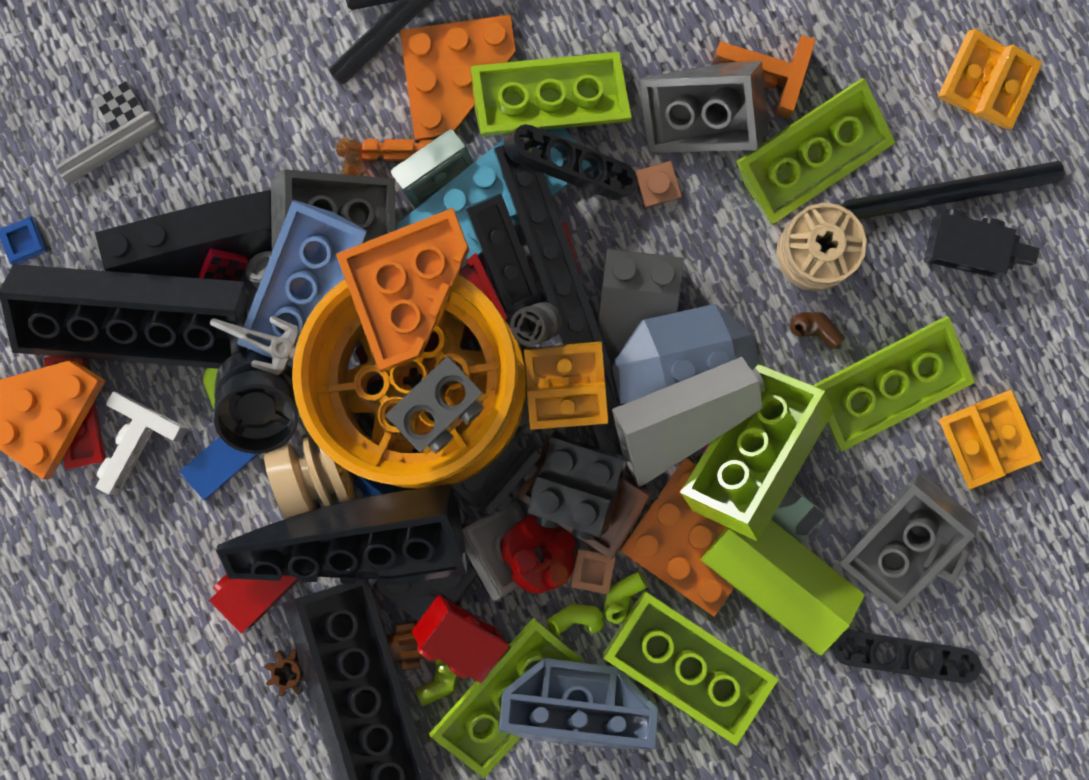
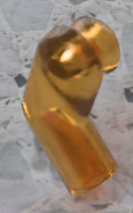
M343 137L339 140L336 147L338 156L345 157L341 174L360 176L363 157L362 144L356 138L351 140L350 138Z

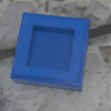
M31 216L0 228V239L10 265L22 263L48 252L35 217Z

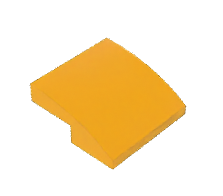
M972 29L967 31L937 97L999 127L1010 130L1013 129L1043 62L1014 44L1005 47L979 30Z
M602 342L524 348L530 430L608 424Z
M1011 389L939 419L969 490L1042 460Z

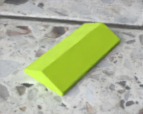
M620 52L471 66L475 113L481 137L508 134L524 124L532 125L542 130L631 121L632 117Z
M861 78L764 142L758 150H752L736 162L745 187L773 225L896 142L866 80Z
M945 316L812 386L824 390L827 394L833 414L826 426L838 449L843 452L974 384L975 381L950 317Z
M773 520L769 522L759 541L753 540L725 526L700 559L701 562L819 656H822L850 626L865 596L859 589Z
M533 617L509 644L508 649L482 684L476 681L429 735L481 777L485 778L521 738L509 735L504 740L508 734L499 732L503 691L543 658L580 663L586 662L558 636L554 635L546 626Z

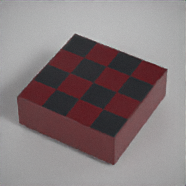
M210 248L197 278L241 281L248 265L246 255Z

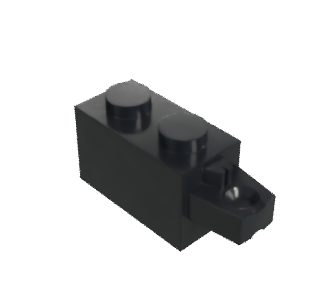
M948 209L945 210V213L941 212L932 220L924 262L997 279L1006 275L1008 270H1012L1014 264L1026 266L1036 264L1040 248L1019 243L1020 236L1016 235V229L1005 227V222L994 218H983L982 221L968 218V213Z

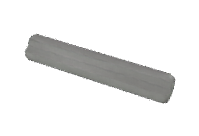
M146 111L59 163L56 167L57 171L65 182L72 183L159 131L161 128L153 113Z

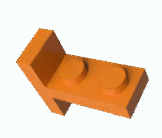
M801 35L795 46L791 62L720 41L712 65L730 62L762 61L764 87L770 89L776 88L777 85L783 87L774 115L789 119L795 109L816 39Z

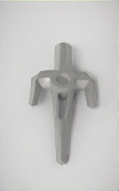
M274 316L270 317V323L286 331L281 337H276L214 318L210 321L212 326L242 339L272 356V364L253 360L251 363L252 367L278 376L285 371L289 360L293 361L295 345L299 337L298 326ZM248 335L271 341V345L266 346L249 338Z

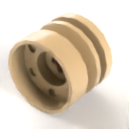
M819 203L806 207L790 221L778 239L776 258L780 271L790 283L803 290L819 292L834 288L855 272L865 257L867 239L863 225L853 212L839 204ZM822 237L827 239L826 245L830 247L825 253L820 251L821 245L816 243Z
M311 436L303 438L304 456L300 457L294 446L290 443L264 454L268 479L285 519L317 510V500H321L325 507L337 504L336 494L341 503L356 500L352 472L334 462L321 448L319 450Z

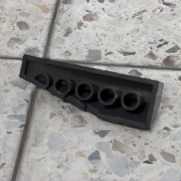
M271 190L193 206L95 232L104 270L197 278L210 248L246 255L248 262L261 252L272 251Z
M451 484L375 495L334 504L255 529L218 544L216 552L229 579L280 581L282 576H295L300 578L301 582H318V577L340 578V582L345 584H356L357 579H378V585H396L467 574L461 513Z

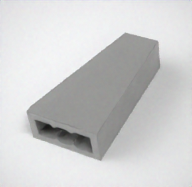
M740 357L612 409L622 454L628 457L626 465L638 487L647 484L763 408L761 391L765 390V386L758 370H751L743 357Z

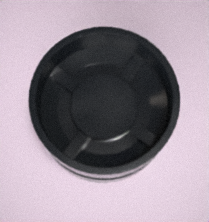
M247 350L228 358L220 366L216 374L214 424L220 438L230 447L244 453L261 454L285 445L293 437L297 429L298 408L293 390V369L287 365L285 371L277 376L252 367L251 363L253 360L272 364V358L253 350Z

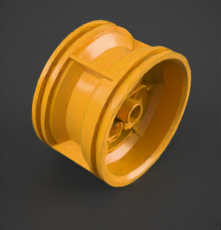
M458 274L432 333H436L439 336L438 347L432 352H423L420 358L384 372L378 370L345 279L333 287L315 306L301 330L296 345L292 371L293 390L300 417L307 431L321 450L344 469L371 481L409 489H419L451 484L452 486L464 482L489 467L505 451L514 438L524 413L527 398L525 360L521 347L514 338L506 321L488 297L473 283ZM466 326L477 338L482 351L461 349ZM361 341L368 356V362L347 370L351 355L358 342ZM448 356L456 364L462 365L463 372L487 396L482 403L485 408L471 423L466 425L462 421L450 432L454 438L437 454H434L433 451H430L427 455L413 453L416 448L397 427L392 425L385 415L414 388L409 385V382L416 379V373H419L424 379ZM374 375H381L384 380L383 389L378 394L370 395L367 391L368 380ZM462 384L451 385L445 393L447 404L450 406L460 404L466 395L465 387ZM428 412L422 413L416 418L414 424L416 432L419 435H426L432 431L434 421L431 420ZM352 413H373L375 415L372 439L361 429Z

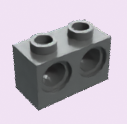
M447 356L385 416L420 453L427 455L432 450L434 454H437L452 441L454 436L450 432L462 421L467 425L480 415L485 408L481 403L487 396ZM453 384H462L466 390L464 400L455 406L448 405L445 400L446 390ZM422 413H431L434 417L432 431L426 435H419L414 427L416 418Z

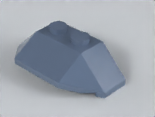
M717 304L642 320L619 356L610 366L618 404L629 403L740 357H743L751 370L755 369L757 364L760 365L754 334Z
M543 658L503 691L499 732L535 741L605 749H655L658 708L617 667Z

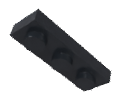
M498 193L464 207L505 313L509 315L521 308L542 301L502 194Z

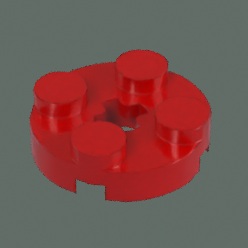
M529 515L506 531L501 545L502 559L504 563H509L510 569L513 571L510 577L519 587L530 593L542 594L563 586L569 580L574 569L575 557L573 549L575 548V539L572 533L563 530L560 525L557 528L544 527L536 523L537 516ZM538 547L542 551L544 559L541 562L537 561L538 556L533 552V548Z

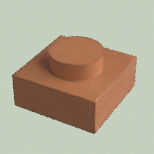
M671 161L635 171L645 209L681 199V192Z
M576 549L574 569L571 574L569 587L609 594L616 557L610 559L604 554Z

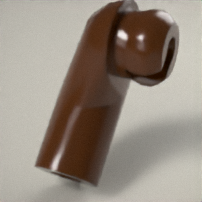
M800 312L791 319L790 330L795 336H819L831 350L845 339V336L826 314L822 312Z

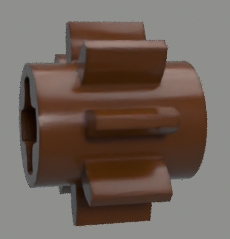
M414 622L395 625L396 634L386 635L393 662L401 663L402 671L421 668L420 659L425 658L418 652L417 647L419 645L411 632L415 627Z
M296 648L291 651L288 657H286L284 651L278 650L275 652L278 662L267 663L264 666L265 669L271 671V679L266 682V685L275 684L279 687V696L281 697L287 693L289 688H292L294 693L299 695L303 692L300 682L305 681ZM290 663L292 664V672L297 673V676L287 681L285 680L286 673L282 672L281 668Z

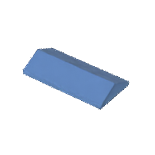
M292 200L243 328L281 337L286 331L270 323V317L274 316L298 326L300 336L301 330L315 306L333 287L345 279L336 254L362 244L367 231L334 212ZM248 335L249 338L266 346L271 345V341ZM238 339L237 344L272 358L269 353L242 339ZM289 360L287 365L293 367V361Z

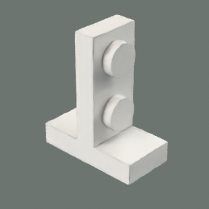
M113 391L106 405L131 418L132 421L130 424H125L119 431L115 441L118 447L112 458H106L101 464L97 473V477L100 480L95 488L108 495H119L153 431L172 441L182 442L188 428L122 393Z

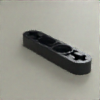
M528 124L515 128L505 137L504 148L506 154L518 164L611 200H620L636 191L638 185L636 173L631 166L624 162ZM525 146L530 147L529 150H524ZM551 147L561 153L563 158L562 166L554 164L551 160ZM583 160L592 165L594 170L593 179L588 178L583 173Z
M848 629L830 646L832 656L838 662L847 666L957 683H970L979 676L981 671V661L975 652L952 645ZM847 637H852V643L866 647L865 639H872L867 649L869 661L863 662L865 654L860 652H850L849 658H844V652L838 649L839 643H846ZM884 642L891 643L896 651L895 658L888 664L880 663L875 653L877 647ZM922 648H928L933 654V663L925 670L918 669L914 664V655ZM942 651H947L944 658L948 660L960 661L962 655H965V660L971 663L970 670L965 669L962 676H959L958 669L943 666L944 674H940L939 672L943 665Z

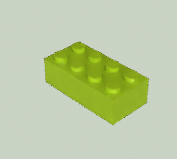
M757 364L755 369L760 373L765 386V390L761 391L763 408L710 442L680 493L692 511L753 540L759 541L833 414V409L824 390Z
M645 590L642 591L626 619L622 622L602 653L606 661L735 746L738 745L779 680L772 673Z

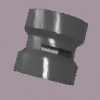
M547 302L537 303L515 312L510 324L511 332L520 344L534 346L543 341L551 340L559 334L562 327V317L554 305Z

